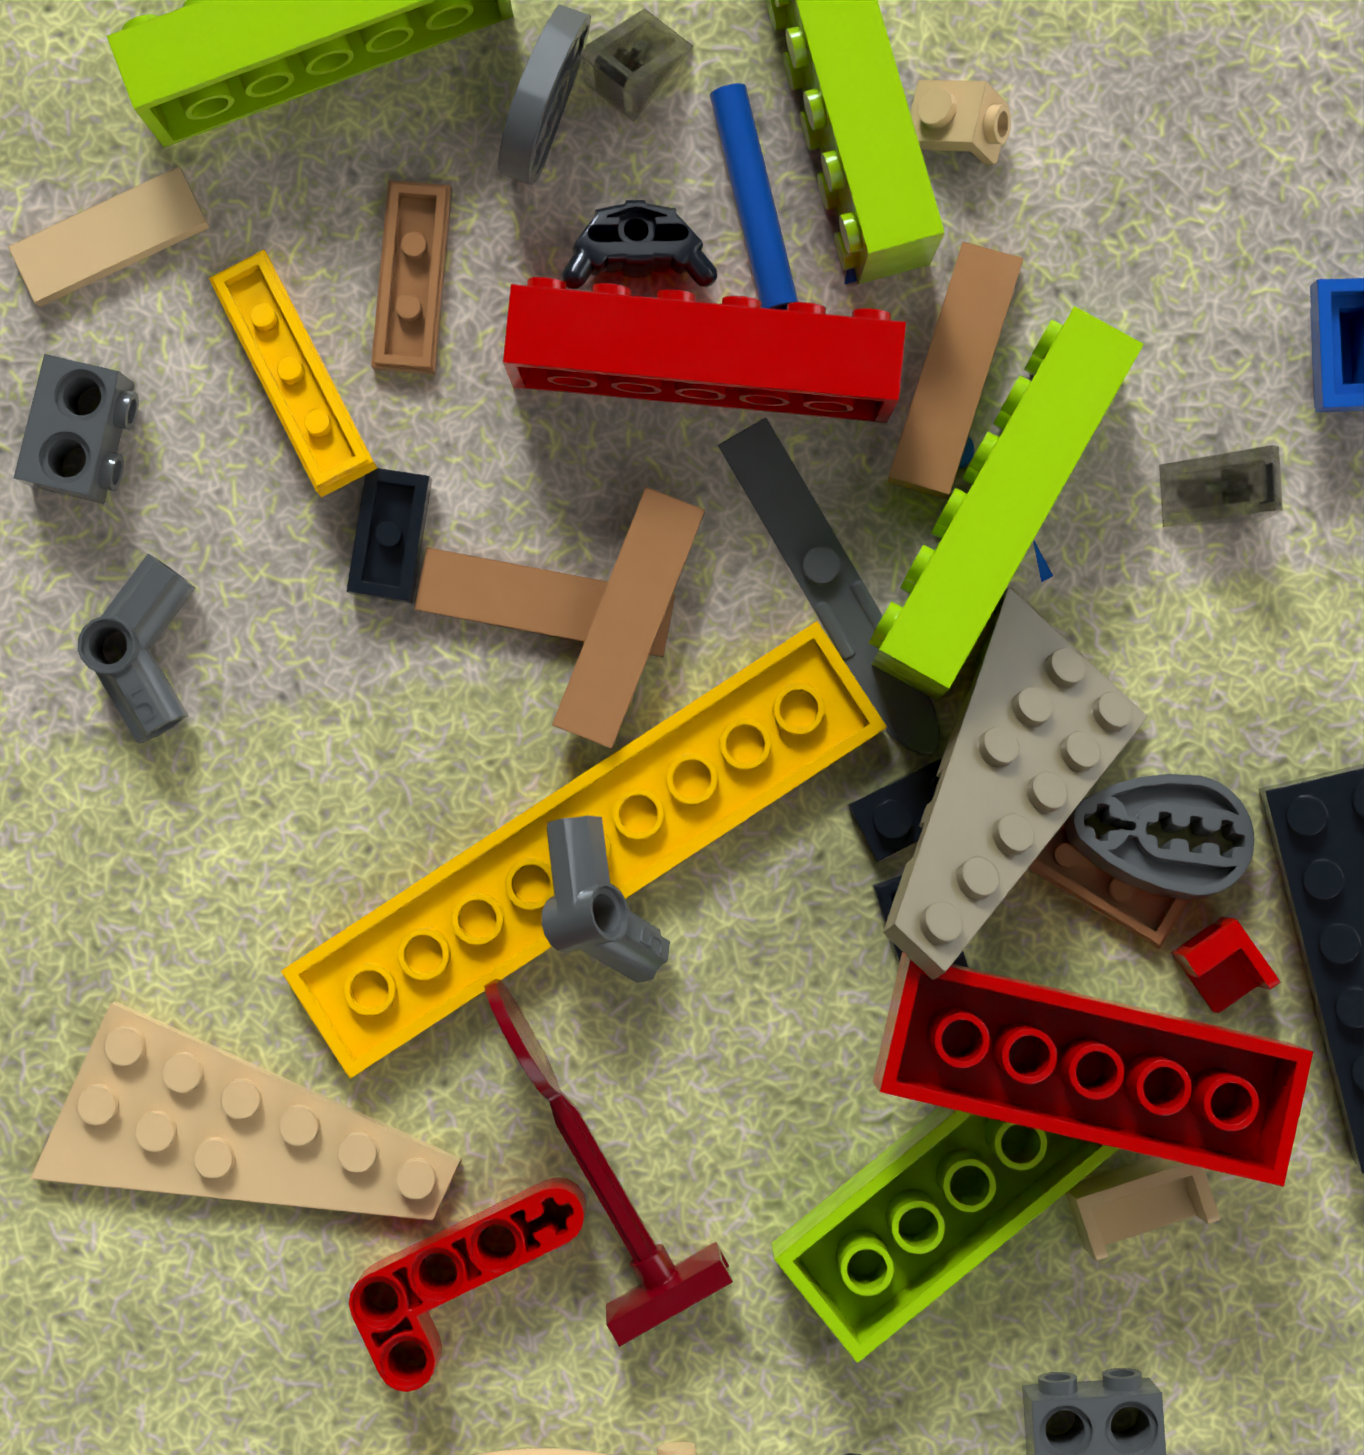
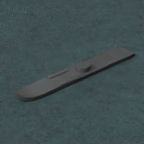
M765 417L718 444L723 456L839 654L886 724L888 733L910 751L922 755L933 753L938 748L940 730L932 701L929 696L871 664L879 649L868 644L883 615L768 419Z

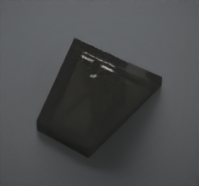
M644 8L585 46L581 54L585 85L634 122L692 50L693 45Z
M1270 445L1159 465L1163 527L1260 523L1283 511L1279 446Z

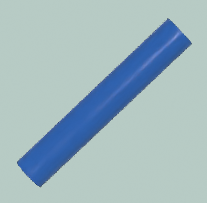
M741 83L725 85L712 91L710 99L758 297L761 301V308L787 310V305L798 302V297L745 84Z

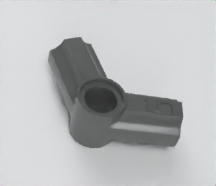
M147 554L101 617L91 620L83 627L78 637L77 647L81 660L88 668L96 672L137 743H144L162 735L179 725L183 719L189 716L150 649L195 591L196 587L151 554ZM121 631L127 641V650L118 662L109 664L103 654V644L111 633Z
M587 815L548 822L546 829L554 896L550 897L543 907L542 927L549 944L557 951L563 953L580 949L636 983L652 980L657 970L668 962L670 941L661 936L660 929L629 911L621 891L610 884L602 817Z

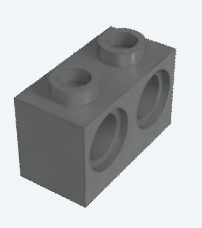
M44 354L14 479L33 488L104 504L107 491H115L118 488L123 474L124 458L122 454L117 453L122 430H130L137 417L139 397L136 392H132L134 382L120 371ZM99 387L101 401L97 409L90 414L79 415L77 404L82 393L90 388ZM83 448L86 454V462L83 469L75 476L65 477L62 468L64 458L70 451Z
M1130 1368L1105 1370L1102 1372L1103 1380L1077 1382V1376L1067 1372L1041 1374L1038 1376V1384L1022 1385L1026 1455H1166L1162 1392L1149 1377L1142 1378L1141 1371ZM1129 1406L1139 1409L1138 1419L1131 1428L1124 1431L1111 1429L1112 1418L1118 1410ZM1063 1410L1075 1413L1074 1423L1067 1432L1060 1435H1052L1045 1432L1047 1421L1054 1413Z

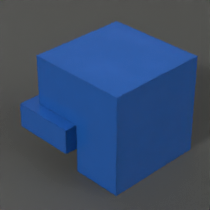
M1364 278L1317 279L1310 285L1315 412L1364 411Z

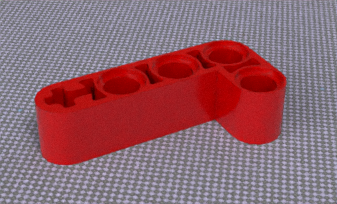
M560 1177L544 1180L374 1263L363 1272L350 1293L349 1308L374 1365L386 1385L397 1391L410 1392L420 1389L428 1383L441 1357L442 1343L428 1311L569 1243L578 1235L584 1223L587 1207L584 1192L578 1184L568 1178ZM553 1197L558 1205H565L567 1203L571 1205L565 1224L560 1225L555 1216L538 1222L532 1234L535 1240H530L527 1223L544 1213L548 1203L547 1198ZM520 1210H525V1218L519 1212ZM491 1225H503L514 1234L516 1246L507 1252H494L484 1243L482 1231ZM434 1253L449 1256L456 1264L457 1275L446 1281L433 1278L426 1270L425 1258ZM374 1282L389 1284L397 1293L398 1305L388 1309L379 1308L374 1305L368 1296V1285ZM403 1341L415 1342L424 1350L426 1362L416 1367L403 1364L396 1356L395 1345Z

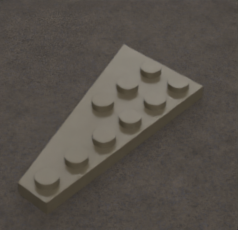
M1010 587L1004 591L991 614L994 616V620L988 637L981 643L976 658L979 664L970 689L963 696L936 775L940 779L932 801L925 807L919 825L923 829L913 858L906 863L883 930V934L932 980L948 970L1148 717Z

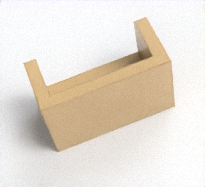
M1152 1157L1082 1180L1065 1193L1083 1248L1095 1261L1108 1257L1105 1245L1193 1216H1198L1207 1224L1220 1220L1204 1168L1158 1157Z

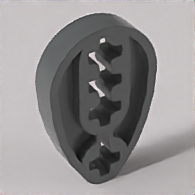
M559 4L547 21L527 62L509 109L499 151L498 170L500 175L529 185H533L539 178L578 73L589 34L590 14Z
M1153 775L1113 784L1082 800L1065 821V834L1071 846L1096 867L1136 888L1152 894L1180 900L1203 899L1230 887L1244 874L1250 864L1254 851L1253 825L1244 804L1223 784L1198 775ZM1098 811L1100 822L1123 829L1109 831L1097 840L1095 839V830L1084 826V820ZM1158 819L1161 820V829L1169 833L1178 832L1191 824L1193 835L1206 837L1222 828V837L1232 841L1233 848L1222 853L1220 856L1219 845L1203 843L1189 852L1188 841L1178 838L1166 842L1159 848L1157 837L1148 835L1146 828L1156 823Z

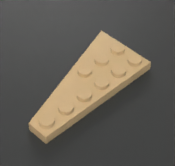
M115 1001L110 1003L30 1179L434 1220L462 1158Z

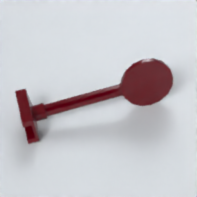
M499 979L484 985L491 1010L514 1055L536 1089L548 1099L558 1130L633 1258L630 1266L640 1285L606 1304V1325L618 1346L620 1347L733 1283V1279L727 1270L729 1264L717 1242L712 1243L675 1265L663 1244L655 1243L581 1112L561 1091L552 1066L519 1005Z

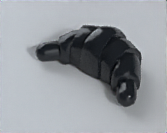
M625 200V204L595 210L594 218L574 243L572 249L573 256L563 269L561 279L566 283L567 288L574 290L582 287L590 275H598L603 271L610 273L621 271L623 276L640 278L650 275L652 271L665 272L671 268L679 274L687 272L696 284L701 287H709L716 282L718 274L714 264L702 251V240L676 213V208L648 204L645 200Z

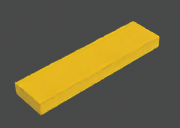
M265 249L210 277L209 280L307 475L320 497L322 498L377 469L376 463Z

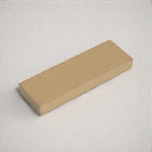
M178 166L9 245L8 248L34 303L41 307L210 227L183 170Z

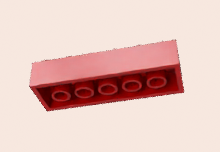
M532 277L527 280V285L511 284L503 364L513 388L887 423L899 401L906 322L891 320V313L872 308L855 309L852 311V316L826 314V307L809 302L789 303L787 310L761 308L760 300L746 296H726L722 298V304L696 302L695 294L682 290H660L657 292V298L632 296L630 288L618 284H594L592 292L566 289V283L558 279Z
M902 952L873 1083L881 1093L1284 1187L1314 1052L1276 1039L952 964L945 973L932 980Z

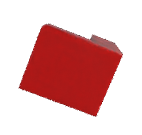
M1220 917L1171 952L1208 1007L1215 1013L1222 1012L1256 987L1271 990L1281 983L1239 921L1234 918Z

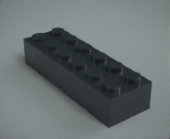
M1364 764L1259 788V793L1352 1159L1361 1173L1364 1174Z

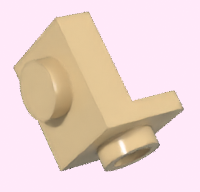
M918 80L910 113L920 148L923 150L971 152L984 164H996L1001 144L1007 141L1011 129V114L1006 101L987 81Z

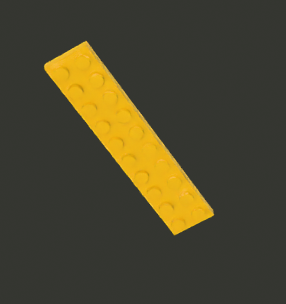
M816 621L281 970V973L351 1079L484 992V985L495 979L501 981L552 947L545 937L542 927L543 907L546 901L554 896L546 829L548 822L587 815L602 817L610 884L618 888L626 899L883 731L887 726L819 622Z

